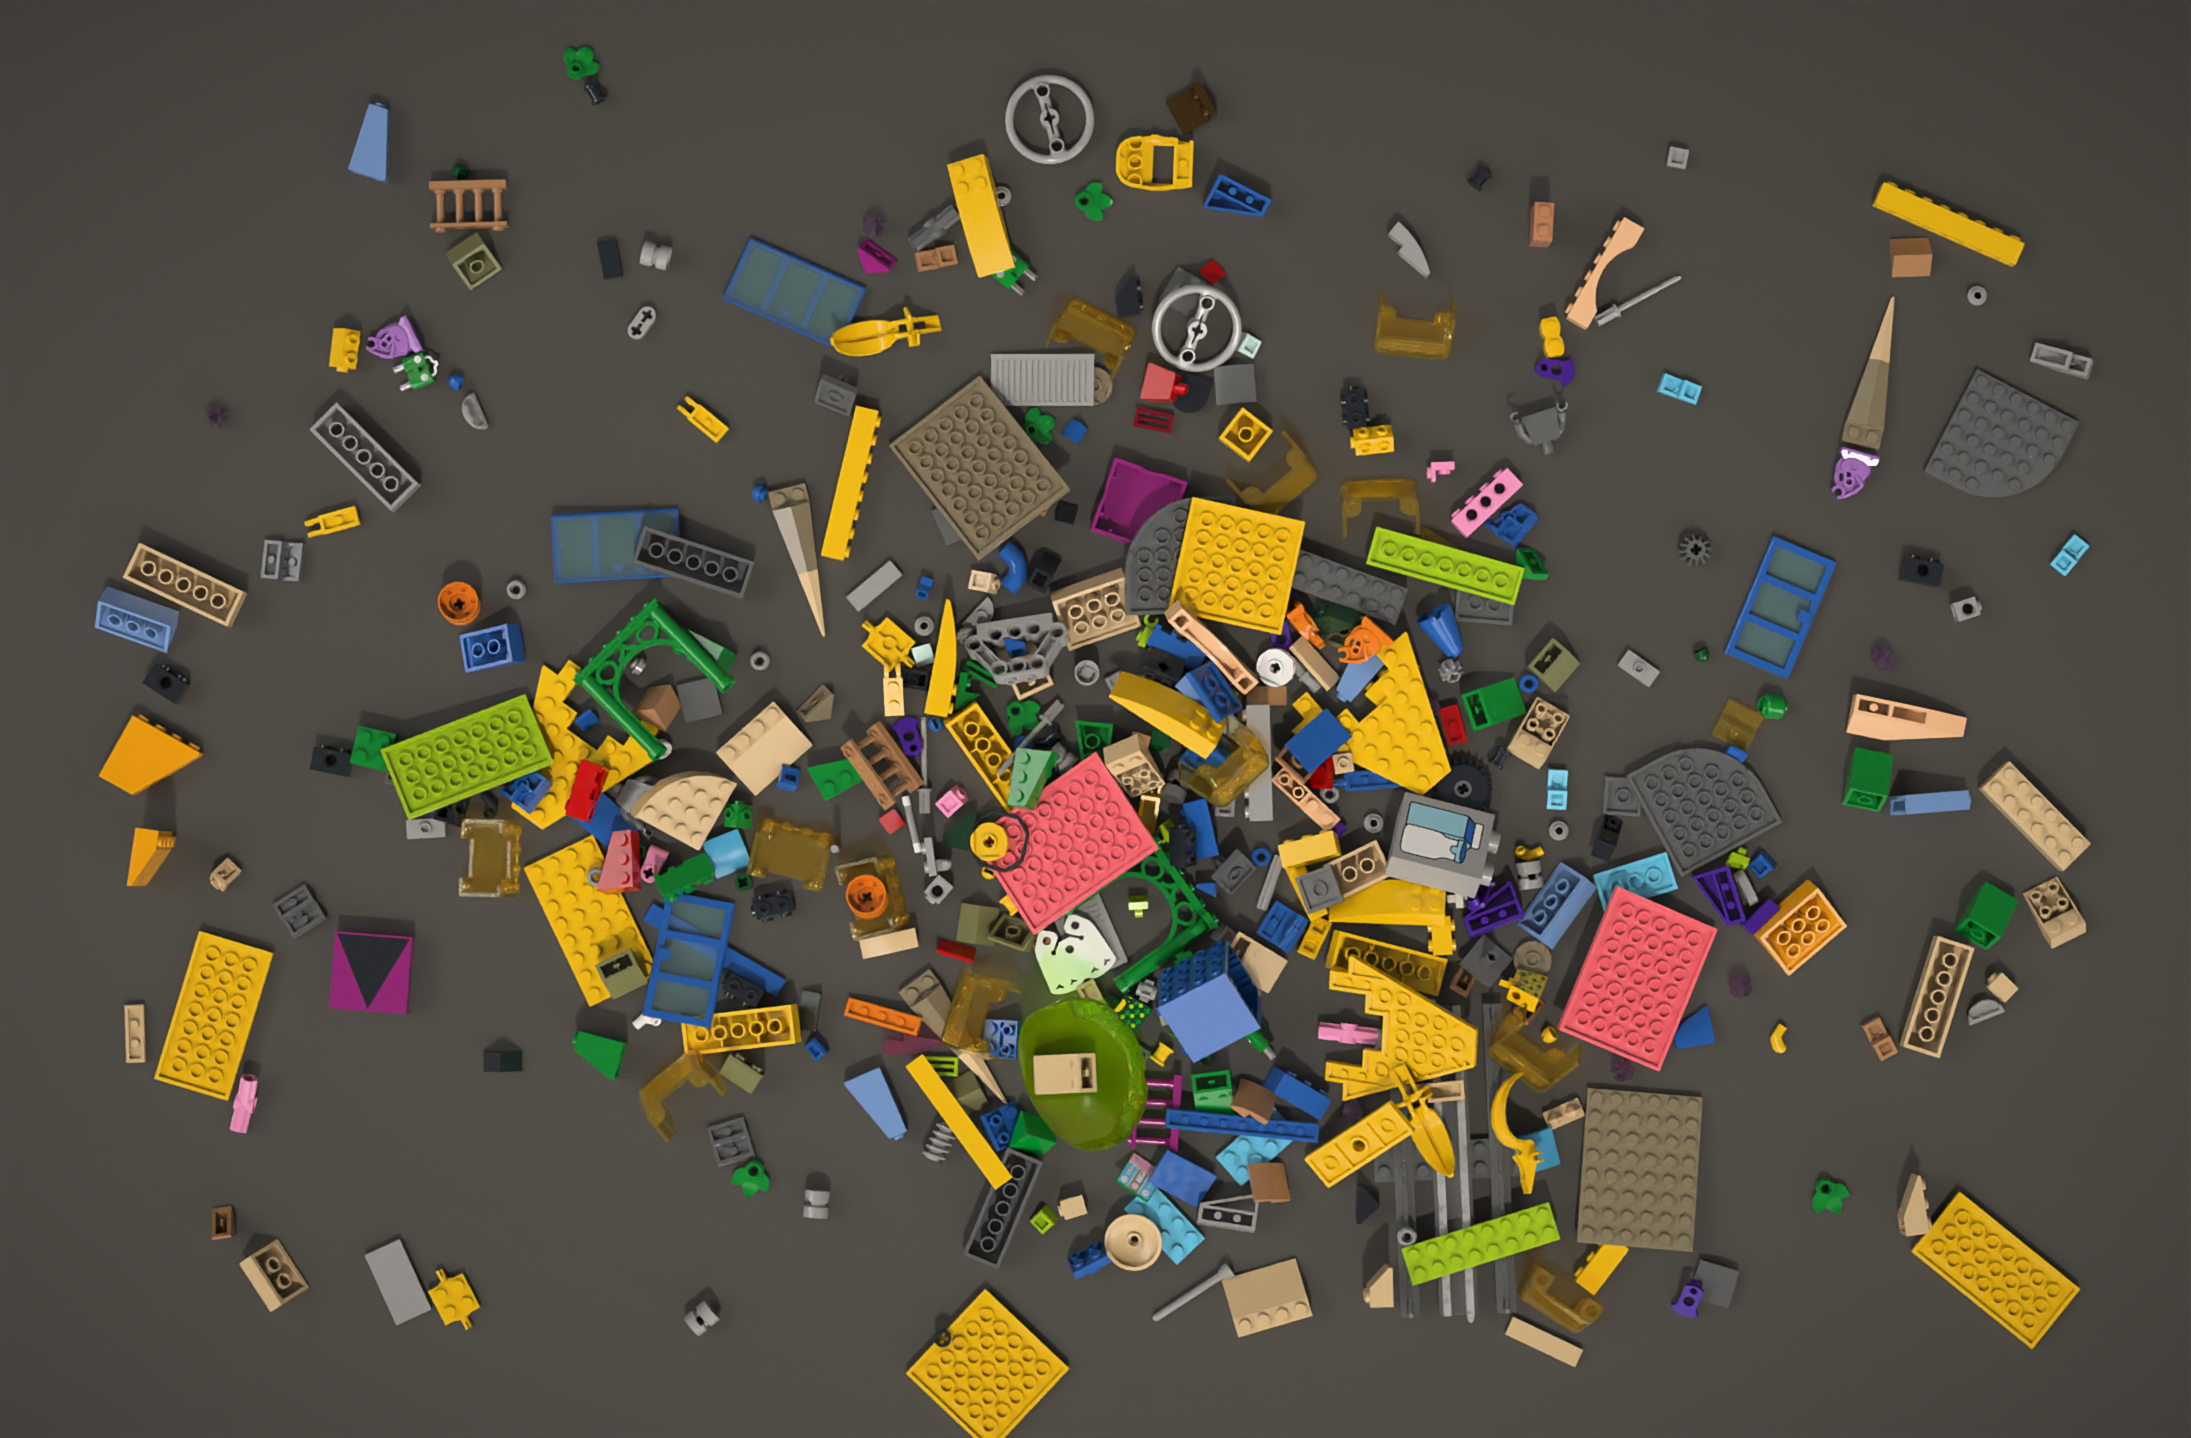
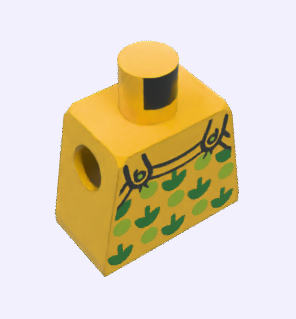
M1519 969L1514 978L1503 974L1499 985L1509 989L1507 995L1509 1001L1534 1013L1548 977Z

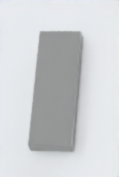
M889 561L846 598L860 612L898 580L902 574Z

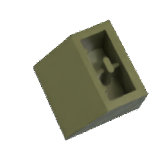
M1551 638L1526 668L1552 691L1556 692L1580 663L1565 647L1554 638Z
M632 948L595 965L613 1000L648 983Z
M739 1052L730 1054L719 1073L752 1094L765 1075L762 1072L763 1068L755 1063L749 1064L746 1062L747 1058Z

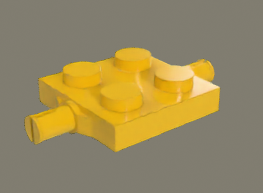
M886 617L876 627L868 620L865 621L868 626L864 623L862 624L870 632L868 639L862 647L883 665L884 663H889L890 671L893 670L896 663L902 661L910 669L913 666L908 661L915 665L916 662L908 656V653L916 642L889 618Z
M443 1268L440 1269V1272L439 1270L436 1271L441 1282L437 1287L429 1290L428 1293L445 1325L461 1320L465 1330L473 1327L468 1315L480 1308V1305L464 1274L461 1273L456 1277L447 1278Z

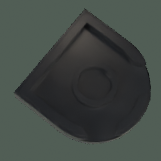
M1177 370L1176 373L1181 376L1180 383L1188 384V392L1186 396L1177 394L1176 401L1172 402L1177 410L1187 414L1201 410L1208 400L1213 382Z

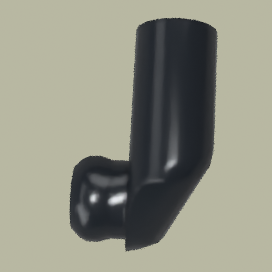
M1051 729V733L1046 738L1036 737L1035 747H1053L1061 739L1060 729Z
M486 790L480 797L486 803L483 815L489 820L497 815L498 802Z

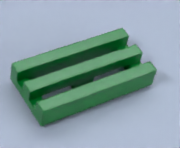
M969 657L962 670L996 689L998 683H992L968 669L970 665L993 678L990 672L972 663L973 659Z

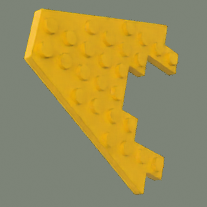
M1404 632L1389 647L1383 645L1380 652L1376 654L1390 670L1376 682V685L1388 698L1361 722H1358L1347 708L1336 717L1337 721L1352 737L1335 751V754L1350 752L1354 763L1422 796L1451 771V767L1408 633ZM1308 692L1292 704L1303 716L1304 720L1291 731L1297 734L1323 711Z
M571 660L567 661L559 674H556L545 665L542 666L532 710L554 763L537 770V772L552 782L553 785L531 814H528L514 802H512L511 806L543 830L566 816L565 804L570 799L571 788L581 759L610 768L602 793L653 762L648 757V753L631 736L625 745H622L608 735L599 749L596 750L568 729L579 713L565 704L564 701L576 686L573 679L576 672L581 669ZM641 720V723L656 736L660 729Z
M1354 954L1349 956L1348 971L1330 970L1329 989L1365 994V1013L1383 1016L1382 1050L1363 1049L1362 1065L1332 1060L1326 1062L1325 1080L1343 1083V1101L1398 1087L1390 1070L1404 1063L1414 1083L1476 1066L1478 1028ZM1407 1079L1401 1082L1402 1086L1410 1084V1082Z

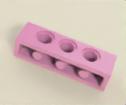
M1508 468L1505 471L1500 469L1493 476L1495 480L1491 484L1486 482L1479 489L1481 493L1477 497L1472 495L1465 502L1467 506L1463 510L1459 508L1451 515L1454 519L1450 522L1465 538L1476 530L1523 485ZM1496 484L1504 486L1502 494L1495 492L1494 486ZM1482 497L1489 498L1490 506H1482L1480 499ZM1468 510L1476 512L1475 520L1467 518L1466 513Z

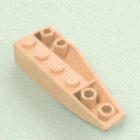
M1855 694L1852 699L1846 733L1880 740L1963 737L1967 718Z

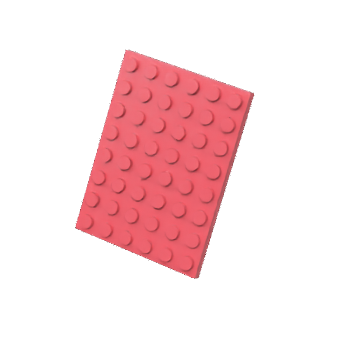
M1095 752L1046 786L1034 810L1015 808L1009 812V814L1019 816L1029 831L1030 836L1025 858L1021 864L1006 873L993 870L1032 933L1036 935L1160 847L1112 773L1106 767L1099 753ZM1003 816L995 823L1006 829L1009 836V848L1004 857L996 861H987V863L1006 869L1020 860L1026 834L1017 819ZM990 836L989 840H986L985 843L989 844L990 848L994 844V840Z
M1615 886L1557 1029L1656 1071H1660L1718 929Z

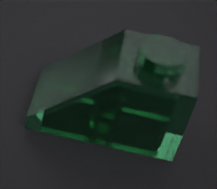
M1331 602L1317 607L1313 621L1324 635L1356 627L1361 613L1358 610Z
M972 813L952 825L949 831L945 830L943 841L946 842V846L969 851L970 839L977 817L976 813Z

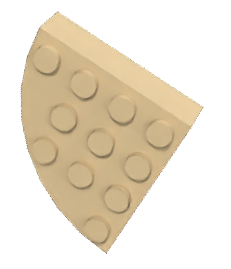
M687 771L674 774L654 784V787L644 792L636 800L629 812L699 851L737 783L711 772Z

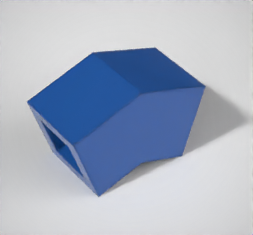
M922 576L916 597L927 600L934 580Z

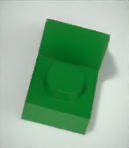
M1517 549L1516 566L1525 568L1522 579L1546 580L1549 573L1534 549Z
M960 672L955 703L956 711H959L981 696L980 694L966 692V689H970L972 679L968 677L969 673Z

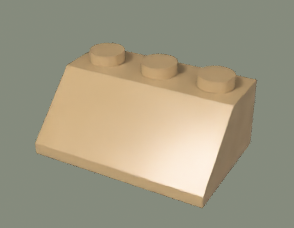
M1377 840L1323 865L1324 867L1328 865L1333 866L1344 898L1389 877L1384 875L1387 861Z
M278 1239L239 1263L270 1312L309 1288Z
M1385 1263L1366 1283L1367 1288H1363V1299L1370 1308L1394 1307L1393 1268L1389 1263Z

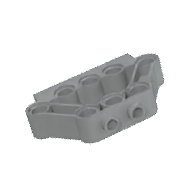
M1051 612L976 624L977 635L969 636L966 639L965 648L971 659L977 660L992 674L996 683L1014 685L1017 682H1033L1036 679L1045 678L1049 674L1050 666L1062 647L1069 643L1070 636L1066 626L1063 623L1055 622ZM1020 632L1018 636H1013L1015 633ZM1058 633H1063L1061 636L1055 637ZM1001 635L999 639H994L996 636ZM1004 638L1021 642H1042L1030 659L1024 660V658L1016 657L1011 662L1000 660L988 648H1004L1006 646ZM1038 664H1042L1041 667L1035 668ZM1019 667H1023L1022 670L1016 671ZM1000 670H1004L1003 673L997 674Z

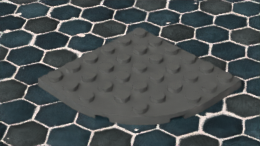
M1977 369L1930 457L1924 472L1971 495L1993 498L2015 495L2035 486L2051 473L2061 459L2079 422Z
M1235 496L1195 497L1236 506ZM1192 497L1174 501L1158 509L1144 521L1133 537L1125 562V615L1165 614L1164 612L1168 609Z
M1701 748L1674 751L1625 776L1680 877L1687 875L1782 823L1765 789L1756 776L1738 760L1718 751Z

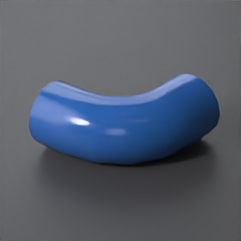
M1010 541L998 555L1009 567V572L1001 581V584L1016 595L1027 578L1028 565L1024 554Z

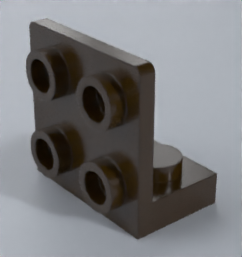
M1199 81L1193 83L1190 89L1166 101V106L1183 135L1217 118V112Z

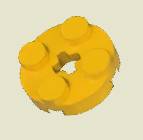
M996 823L981 824L971 835V849L984 861H996L1004 857L1009 848V836L1006 829ZM991 836L994 844L989 848V844H986L985 841L989 840Z

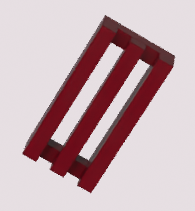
M1137 407L1133 427L1171 434L1174 415ZM1145 413L1149 415L1169 418L1170 420L1169 422L1142 417L1139 416V414ZM1138 420L1168 426V429L1140 424Z

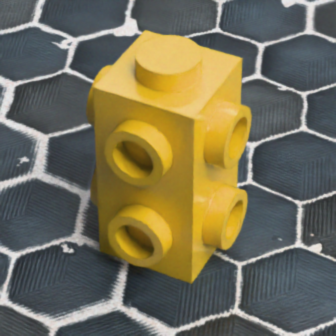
M333 328L330 367H335L336 371L348 373V369H356L360 331Z
M1391 425L1353 429L1350 445L1351 448H1355L1356 456L1394 452Z
M1445 912V926L1427 925L1428 932L1432 933V940H1428L1429 952L1433 951V956L1453 955L1452 950H1456V941L1451 936V931H1455L1454 919L1451 920L1450 916H1446Z

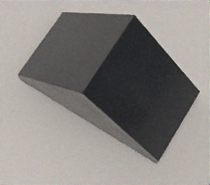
M908 668L903 669L904 688L929 691L932 672Z
M484 1052V1072L523 1071L522 1052Z
M1357 1184L1356 1224H1362L1380 1205L1361 1184Z

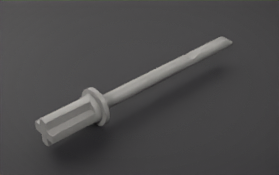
M1674 276L1618 307L1612 304V307L1594 316L1595 322L1598 326H1601L1616 317L1620 318L1621 311L1681 279V276Z
M1056 700L1045 714L1039 716L1041 722L1018 748L1025 749L1045 725L1051 726L1052 720L1064 708V705ZM1016 750L997 771L999 776L1015 760Z
M921 717V742L924 747L921 751V779L924 784L922 789H917V792H919V813L930 814V792L932 789H927L926 717Z

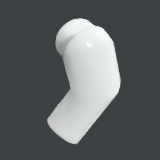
M642 1013L632 1024L639 1030L645 1024L658 1026L661 1020L644 1017Z

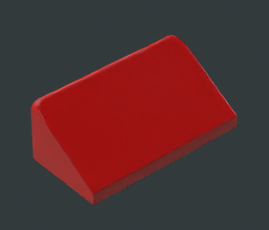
M940 939L936 949L938 954L969 963L974 962L977 951L976 948L945 939Z

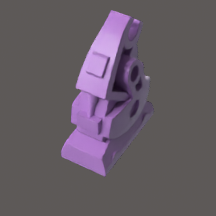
M406 315L400 318L399 323H391L380 330L376 338L368 337V341H374L375 346L373 348L366 346V350L384 359H395V357L401 355L406 356L412 351L415 353L425 351L409 317Z
M1840 447L1839 455L1841 458L1836 463L1834 473L1836 485L1831 488L1832 492H1835L1836 489L1841 490V495L1836 497L1837 500L1858 493L1864 487L1865 479L1870 475L1871 466L1877 465L1880 457Z

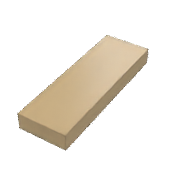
M1303 636L1289 647L1292 653L1326 691L1341 679Z
M145 1004L124 1005L126 1063L147 1062Z

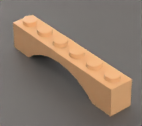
M1625 217L1622 221L1618 220L1615 224L1613 237H1608L1603 245L1606 248L1604 253H1599L1594 261L1596 267L1593 271H1588L1584 278L1587 281L1585 286H1580L1575 294L1577 300L1574 304L1570 303L1565 311L1568 314L1566 319L1584 330L1588 328L1597 312L1595 302L1596 288L1603 269L1615 256L1633 248L1644 230L1643 227Z
M1179 600L1164 612L1168 622L1199 647L1244 695L1259 683L1255 673Z

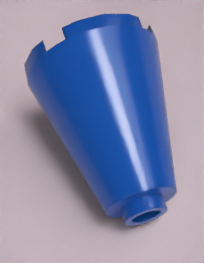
M1450 603L1438 605L1432 608L1433 611L1429 614L1426 612L1418 618V626L1447 657L1452 656V658H1455L1462 654L1461 650L1464 646Z

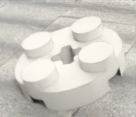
M1281 648L1267 650L1258 658L1256 665L1257 672L1259 671L1261 676L1260 679L1272 687L1286 684L1295 674V658ZM1278 663L1280 670L1274 672L1272 664Z

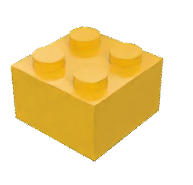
M1242 407L1219 437V441L1249 463L1272 434L1273 430Z

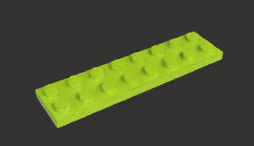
M1380 527L1375 529L1366 561L1367 565L1513 606L1515 605L1525 569Z
M1545 1202L1407 1247H1402L1401 1251L1411 1283L1414 1286L1560 1240V1236L1550 1204Z

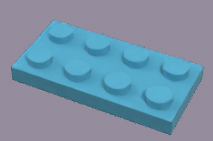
M1667 852L1592 875L1604 912L1615 886L1646 899L1678 889Z
M1273 1107L1270 1119L1285 1120ZM1240 1135L1219 1153L1216 1158L1239 1185L1242 1186L1249 1180L1248 1164L1268 1163L1293 1140Z
M1158 1188L1155 1189L1147 1203L1136 1196L1124 1208L1128 1214L1133 1213L1146 1216L1157 1225L1162 1236V1250L1177 1265L1205 1239Z

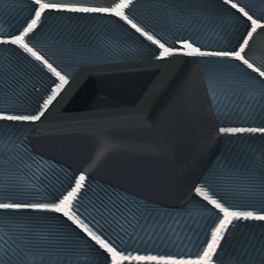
M1059 503L1055 521L1073 526L1078 507Z

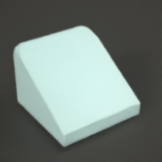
M1241 332L1236 351L1254 359L1262 341L1248 333Z
M930 643L912 648L917 668L934 663L935 659Z

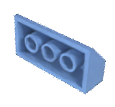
M107 586L98 600L95 628L167 653L178 625L179 611Z
M1560 862L1544 884V887H1542L1524 912V919L1516 924L1541 943L1553 949L1597 887L1587 878Z

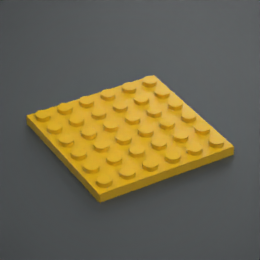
M1192 497L1168 608L1179 600L1196 617L1281 635L1305 522Z
M985 1288L948 1327L947 1330L951 1334L950 1344L946 1347H939L934 1342L906 1374L973 1438H1005L1069 1370V1367ZM943 1333L938 1338L940 1343H944L945 1340L948 1341V1336L945 1337L947 1334Z

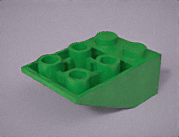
M1515 677L1460 695L1472 732L1527 713Z
M1229 1069L1191 1074L1195 1111L1235 1115V1110L1230 1107L1233 1094Z

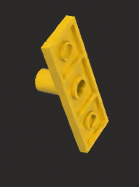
M1390 1100L1306 1155L1304 1160L1324 1184L1330 1188L1413 1134L1416 1129L1393 1101Z

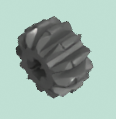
M1695 534L1691 535V540L1686 536L1684 541L1687 544L1682 542L1679 544L1684 550H1679L1678 553H1685L1681 560L1684 561L1688 558V566L1692 564L1693 560L1695 567L1699 566V561L1705 564L1706 560L1704 557L1710 558L1711 556L1709 553H1706V551L1711 550V547H1705V544L1709 541L1707 539L1701 542L1702 535H1699L1697 540ZM1694 545L1696 548H1699V552L1696 555H1693L1694 552L1691 553L1690 551Z

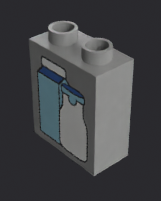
M1405 792L1398 810L1384 875L1475 898L1480 884L1490 886L1495 864L1485 861L1487 852L1496 854L1501 838L1500 831L1492 830L1495 815Z

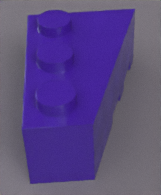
M1730 865L1692 876L1727 926L1747 920Z
M1508 881L1502 888L1492 894L1484 908L1471 911L1463 918V923L1470 939L1524 919V913L1511 881Z

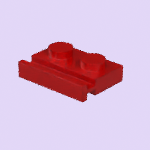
M1335 752L1307 780V788L1333 789L1334 764L1332 756Z

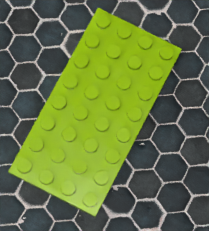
M525 694L381 749L382 756L408 820L554 764Z

